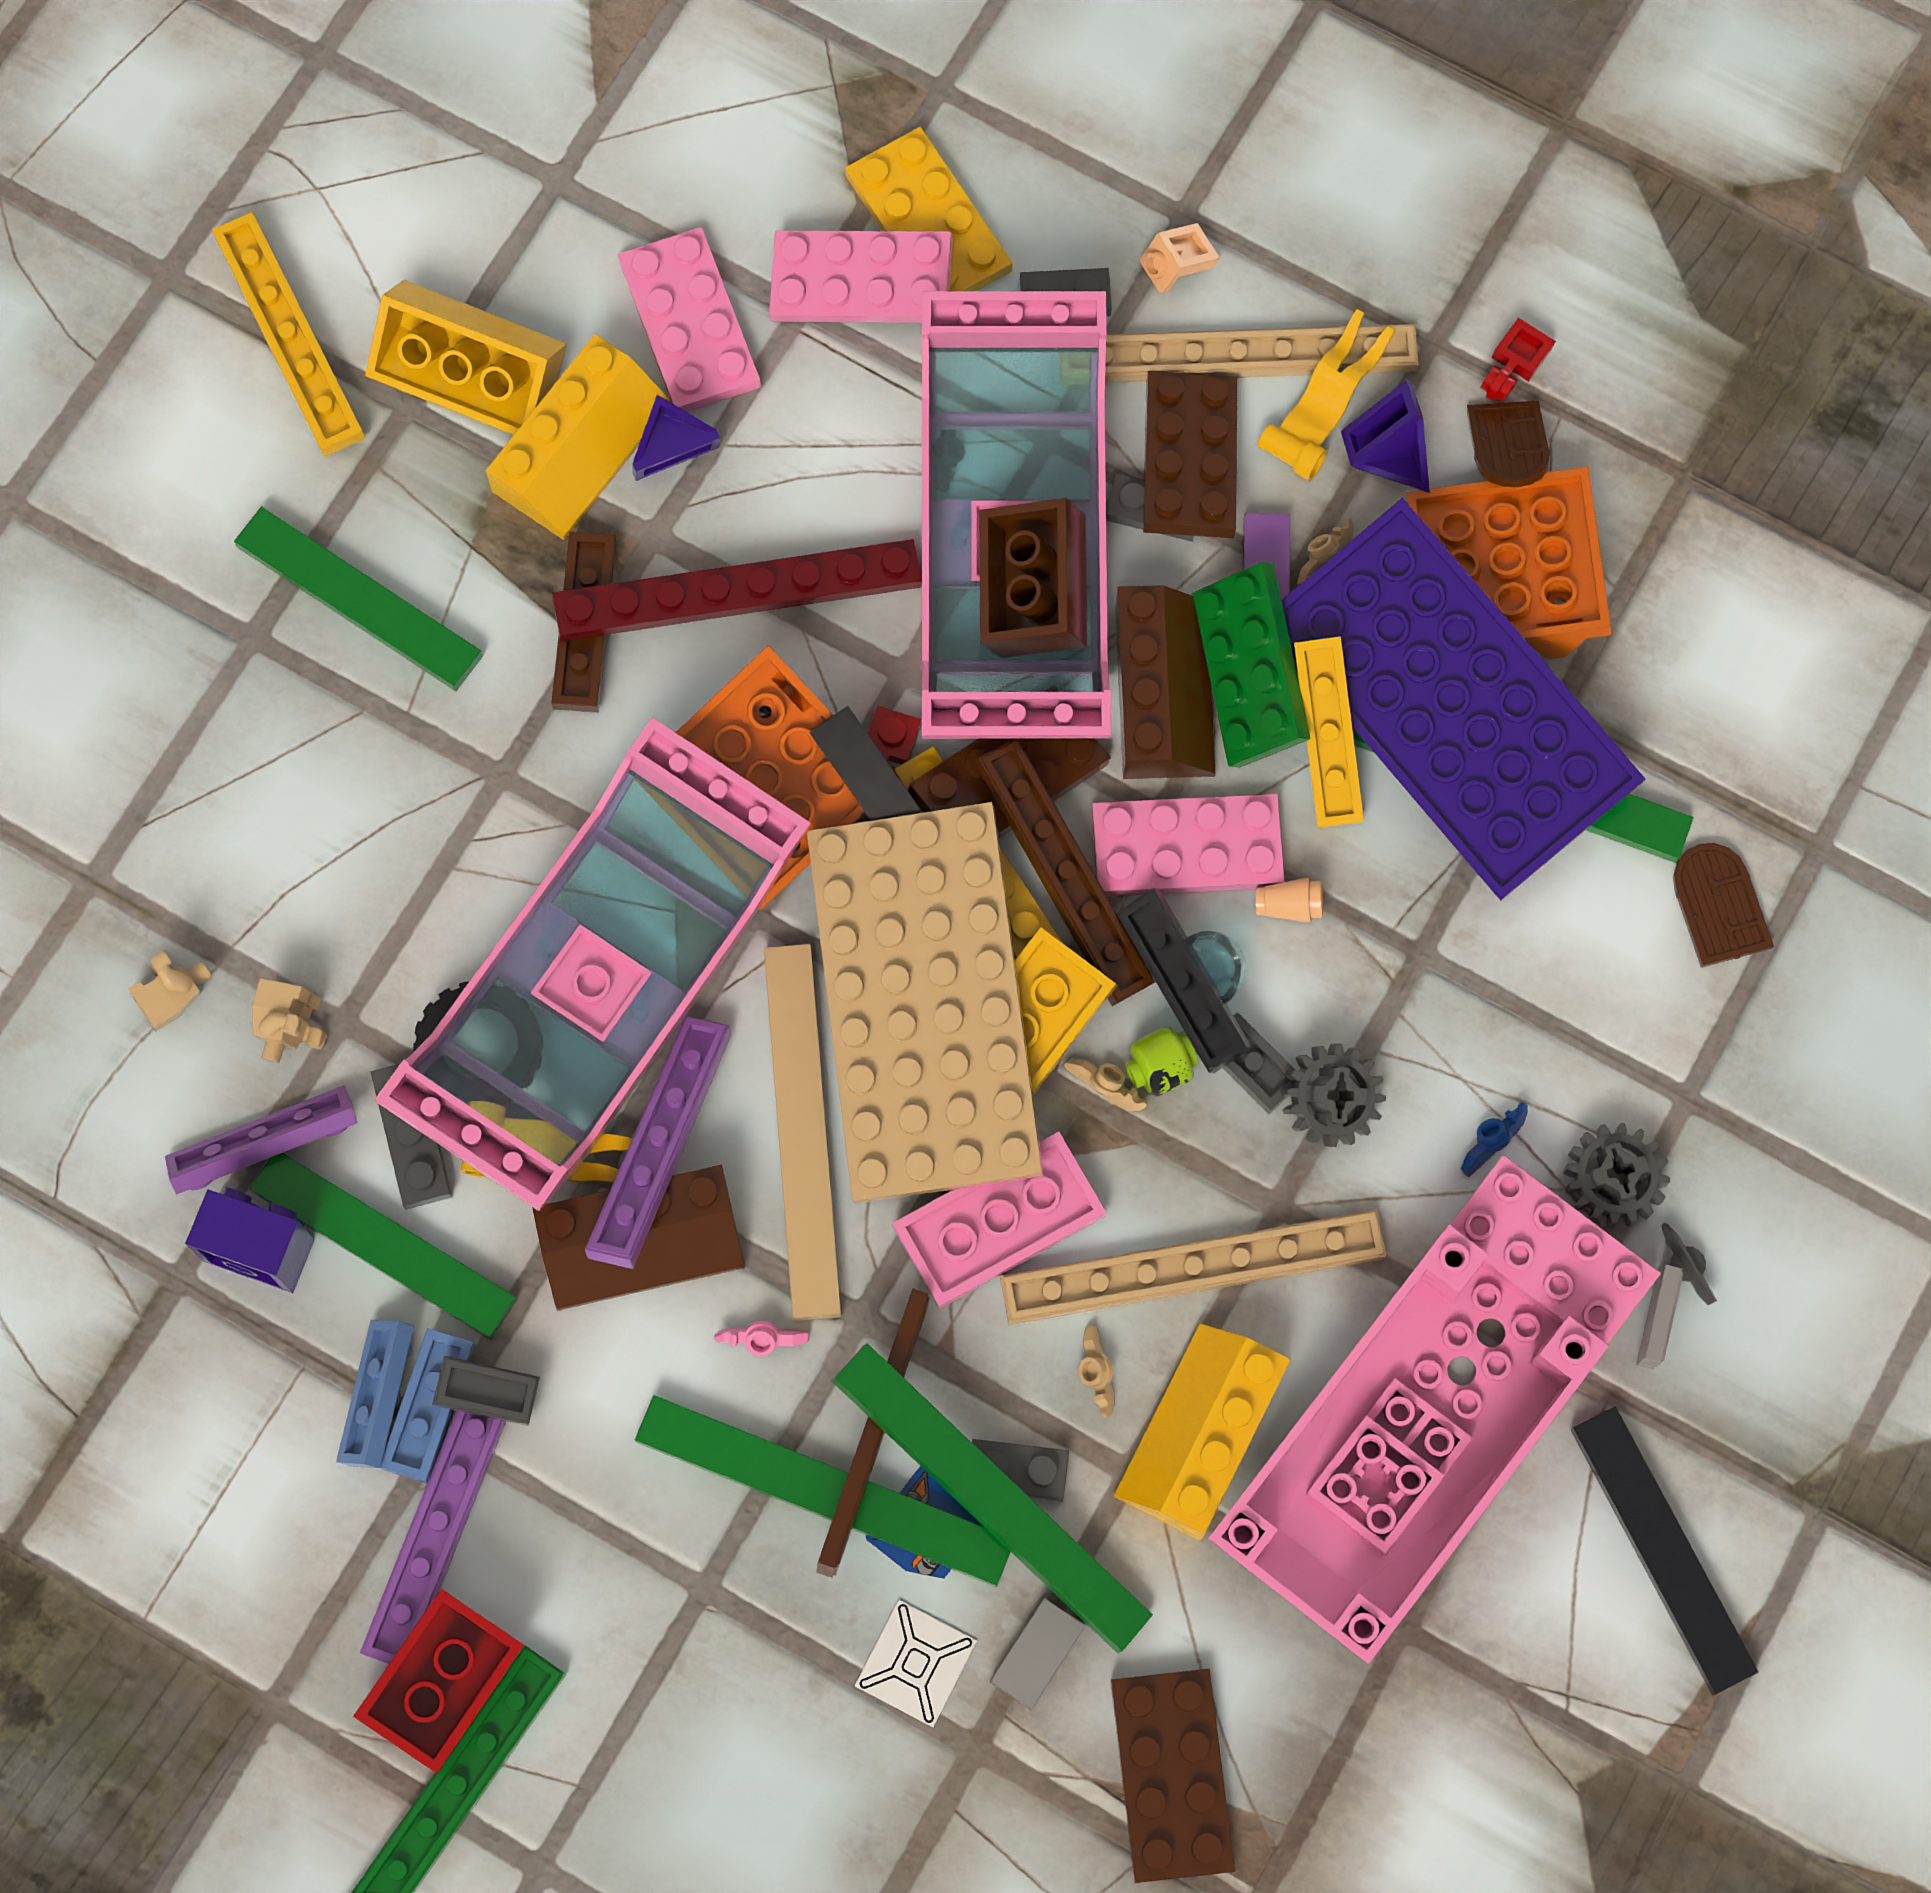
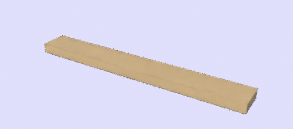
M1415 324L1360 326L1353 346L1346 359L1340 365L1338 372L1341 373L1345 368L1359 361L1369 351L1387 326L1393 328L1395 333L1380 360L1369 373L1417 371L1418 355ZM1347 326L1106 335L1105 382L1146 381L1148 371L1237 378L1312 375L1321 358L1336 345ZM1059 351L1060 384L1090 383V351Z
M811 944L764 948L793 1321L841 1317Z
M1377 1210L1001 1275L1000 1281L1008 1325L1378 1261L1385 1259L1387 1255Z

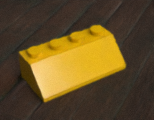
M403 280L382 295L365 376L514 435L559 379L567 343Z
M594 334L485 470L491 491L565 540L569 532L574 529L638 448L656 396L659 395L669 402L671 400L631 357Z
M1199 1324L1113 1497L1201 1541L1291 1359L1248 1337Z

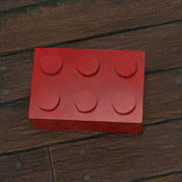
M441 1588L353 1717L437 1774L524 1645Z

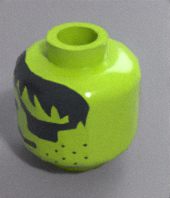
M1163 1027L1131 1043L1129 1050L1131 1060L1124 1064L1134 1087L1138 1089L1144 1086L1151 1095L1157 1097L1190 1082L1194 1076L1193 1067L1199 1065L1189 1038L1183 1031L1176 1033L1170 1027Z

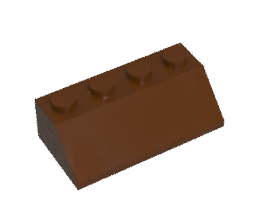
M1164 585L1117 587L1115 617L1123 779L1215 777L1211 681L1193 596Z
M722 1164L672 1176L633 1269L588 1259L585 1252L586 1245L610 1190L545 1204L540 1211L532 1207L541 1253L557 1311L745 1268Z

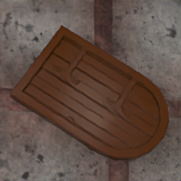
M1539 401L1467 405V417L1474 450V460L1480 474L1484 478L1503 487L1527 486L1543 478L1548 471L1550 450L1548 449Z
M1716 843L1698 844L1688 849L1676 863L1673 873L1675 896L1678 899L1701 968L1772 949L1774 945L1750 875L1740 856L1730 848Z

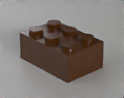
M1067 498L979 510L980 643L1000 658L1087 647L1085 514Z

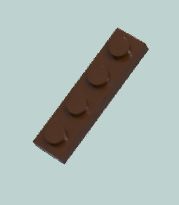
M569 532L563 591L612 584L616 551L615 535ZM558 635L551 701L553 710L599 713L607 635L560 642Z

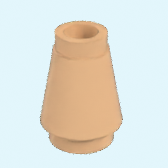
M1309 876L1256 888L1257 916L1266 915V917L1312 923V918H1323L1322 881H1311Z

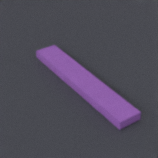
M689 1016L684 1017L586 1245L585 1252L588 1259L630 1269L634 1268L730 1040V1025Z
M456 1410L361 1648V1654L389 1664L440 1591L506 1421Z

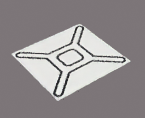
M898 1600L854 1686L934 1727L977 1640Z

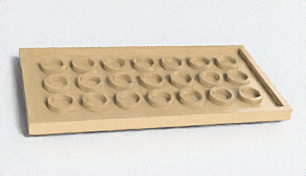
M988 802L807 831L852 1201L857 1204L1044 1176L993 803Z

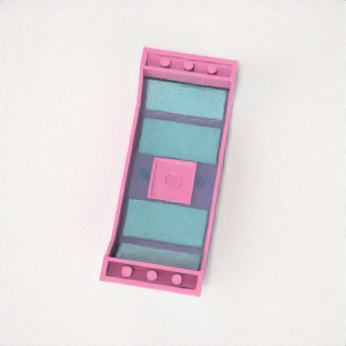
M922 291V739L1111 738V690L1107 642L1105 470L1106 291ZM1067 498L1086 516L1087 647L1000 658L980 643L979 510Z
M652 717L627 751L623 762L592 814L433 1033L406 1060L403 1059L375 1098V1102L540 1211L589 1155L741 938L809 828L810 822Z

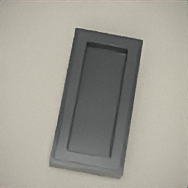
M444 1356L432 1405L528 1426L540 1377Z

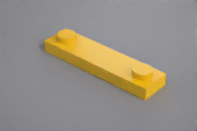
M1341 636L1295 642L1299 685L1310 734L1307 748L1317 827L1364 822Z

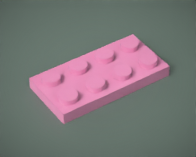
M702 227L617 254L619 264L671 403L689 412L761 388L760 378Z
M775 231L769 316L772 322L922 323V291H950L953 251L951 231Z
M1278 794L1092 803L1096 878L1106 896L1144 895L1153 888L1160 889L1162 894L1252 890L1284 882Z
M1059 1131L1039 1142L1044 1176L953 1189L892 1223L895 1233L939 1309L1106 1217L1107 1213Z

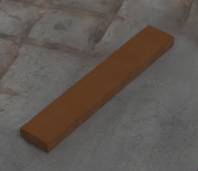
M1018 738L977 758L974 761L976 767L1084 958L1117 984V987L1108 997L1112 1007L1154 984L1155 980L1119 920L1116 911Z
M913 1288L887 1361L903 1378L930 1300L928 1293ZM869 1417L867 1418L817 1563L816 1573L831 1578L837 1574L885 1434Z

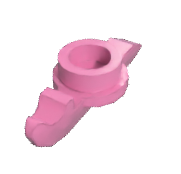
M756 1321L748 1327H730L720 1330L714 1335V1339L717 1342H727L731 1346H737V1343L746 1344L750 1353L762 1357L772 1353L778 1346L793 1347L807 1343L809 1341V1331L777 1329L770 1322Z

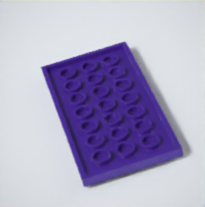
M1403 498L1398 500L1281 600L1295 661V642L1341 636L1352 728L1500 901L1646 780Z

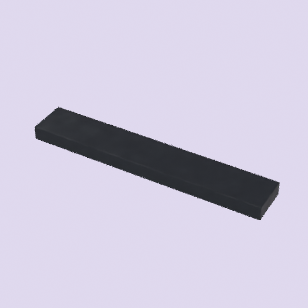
M1616 1406L1573 1427L1571 1432L1712 1696L1759 1673Z

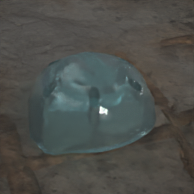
M1202 931L1189 936L1188 939L1192 946L1201 949V952L1195 951L1225 1002L1228 1003L1241 991L1245 983L1247 965L1242 950L1232 938L1221 932Z

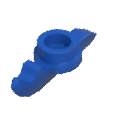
M1520 1103L1515 1110H1507L1504 1113L1506 1118L1503 1121L1492 1118L1479 1125L1477 1129V1145L1467 1153L1461 1166L1464 1175L1470 1177L1497 1151L1502 1150L1509 1144L1511 1138L1518 1133L1525 1123L1528 1114L1527 1104Z

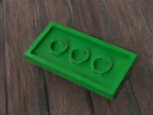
M1260 562L1193 592L1228 767L1241 768L1310 740L1274 563Z

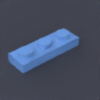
M370 1320L338 1451L337 1463L351 1467L380 1469L388 1443V1434L394 1409L400 1398L399 1388L405 1363L411 1352V1338L414 1325L396 1320Z
M427 1328L391 1431L380 1469L426 1484L428 1483L453 1413L452 1409L432 1405L443 1357L448 1356L470 1361L475 1348L474 1342Z

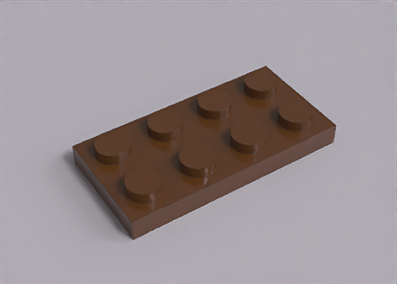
M1148 371L1146 380L1143 533L1234 538L1236 531L1237 377Z
M979 738L910 783L908 792L924 812L992 802L995 808L998 838H1001L1012 829L974 761L1015 738ZM1018 738L1053 802L1106 767L1111 759L1095 738Z
M1210 1668L1111 1679L1134 1884L1235 1872Z

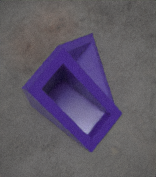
M1405 380L1341 430V435L1352 467L1430 493L1423 415L1412 382Z
M657 395L632 463V473L635 480L638 481L718 449L720 437L717 430Z

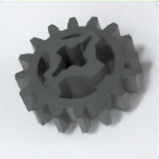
M1330 1044L1327 1053L1324 1046L1311 1047L1313 1059L1307 1055H1298L1296 1061L1300 1066V1070H1286L1285 1076L1293 1081L1292 1088L1281 1089V1095L1291 1097L1292 1104L1283 1109V1113L1296 1114L1298 1119L1291 1127L1294 1131L1309 1129L1306 1138L1308 1142L1318 1143L1323 1137V1143L1326 1147H1336L1339 1139L1343 1145L1355 1144L1354 1132L1359 1135L1368 1136L1371 1131L1366 1121L1368 1119L1380 1120L1382 1117L1373 1108L1375 1103L1386 1101L1385 1095L1375 1093V1086L1384 1081L1383 1076H1371L1369 1074V1071L1375 1064L1372 1059L1358 1062L1360 1057V1049L1349 1048L1344 1053L1342 1044ZM1319 1069V1077L1310 1085H1307L1311 1076ZM1350 1072L1355 1076L1359 1087L1350 1078ZM1328 1090L1339 1091L1338 1101L1328 1099ZM1307 1102L1310 1104V1106H1311V1107L1315 1110V1112L1317 1113V1118H1316V1119L1313 1117V1115H1312L1311 1112L1309 1111V1108H1308V1106H1307ZM1359 1105L1354 1116L1347 1122L1348 1114Z
M1620 1123L1614 1134L1610 1133L1606 1124H1602L1597 1129V1139L1586 1132L1580 1138L1583 1148L1573 1146L1568 1153V1156L1577 1163L1567 1164L1563 1169L1564 1175L1574 1177V1181L1567 1185L1565 1191L1567 1194H1579L1580 1199L1574 1208L1578 1211L1588 1206L1592 1210L1589 1220L1593 1223L1603 1215L1607 1217L1608 1228L1613 1229L1617 1225L1619 1218H1623L1628 1228L1632 1227L1637 1222V1213L1647 1220L1654 1213L1650 1203L1660 1205L1666 1198L1657 1188L1666 1187L1670 1183V1177L1659 1174V1171L1669 1163L1668 1159L1655 1158L1653 1153L1658 1148L1659 1143L1654 1141L1645 1145L1642 1142L1644 1130L1641 1128L1633 1136L1627 1135L1625 1123ZM1622 1148H1625V1149L1631 1151V1152L1634 1153L1638 1158H1636V1157H1634V1156H1632V1155L1626 1153L1625 1151H1623ZM1597 1151L1598 1156L1596 1158L1599 1166L1586 1173L1587 1162L1590 1156ZM1612 1167L1616 1174H1625L1626 1178L1621 1184L1618 1178L1608 1177L1607 1173ZM1647 1178L1645 1192L1636 1201L1635 1196L1637 1192L1635 1185L1641 1182L1642 1179ZM1598 1193L1599 1195L1609 1199L1611 1201V1204L1601 1200L1595 1194Z

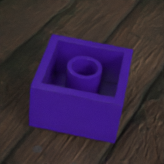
M225 1187L222 1194L207 1189L185 1244L205 1263L293 1293L314 1243V1239L304 1228L305 1223L296 1218L297 1213L273 1203L269 1204L267 1210L251 1203L252 1197L235 1189Z

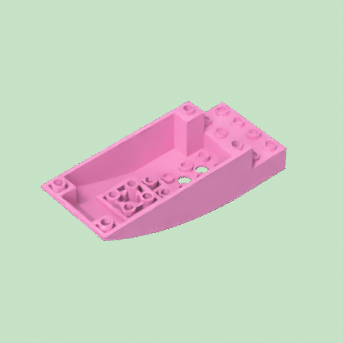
M1503 1155L1208 1539L1369 1664L1607 1350L1610 1340L1661 1273ZM1450 1251H1455L1462 1256V1263L1458 1267H1451L1446 1263V1255ZM1495 1319L1503 1325L1505 1337L1502 1343L1494 1347H1487L1478 1340L1477 1327L1483 1320ZM1575 1342L1582 1348V1354L1579 1358L1572 1359L1566 1354V1346L1569 1343ZM1466 1357L1473 1362L1476 1368V1375L1469 1384L1458 1385L1449 1378L1447 1373L1448 1365L1454 1358Z

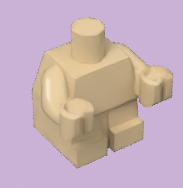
M162 950L154 955L150 961L151 970L156 976L155 980L144 986L139 981L128 988L130 995L155 1032L180 1017L200 995L197 986L212 977L202 961L187 971L183 965L173 969L172 960L166 951Z
M259 979L252 1004L253 1035L265 1041L261 1059L280 1063L284 1047L297 1049L299 1044L305 1041L309 1047L324 1049L327 1033L319 1028L309 1027L308 1022L312 1011L319 1009L321 997L302 986Z

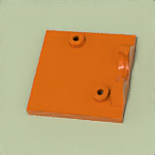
M1589 466L1546 472L1539 481L1522 487H1503L1489 481L1433 488L1430 489V493L1422 490L1406 492L1408 505L1535 651L1541 653L1544 658L1566 657L1587 638L1611 635ZM1557 601H1563V602H1564V604H1559V605H1558V604H1555V603H1556Z
M769 645L675 732L809 821L810 826L807 831L853 824L865 813L809 733L832 717L833 714ZM762 706L770 707V717L762 718L759 714V709ZM635 777L749 898L768 864L638 777ZM807 831L800 841V848L791 855L759 910H762L811 863Z

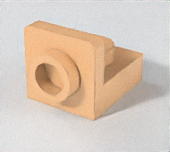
M1195 223L1157 233L1141 256L1140 263L1159 293L1162 294L1169 292L1179 277L1212 269L1220 257L1199 224Z

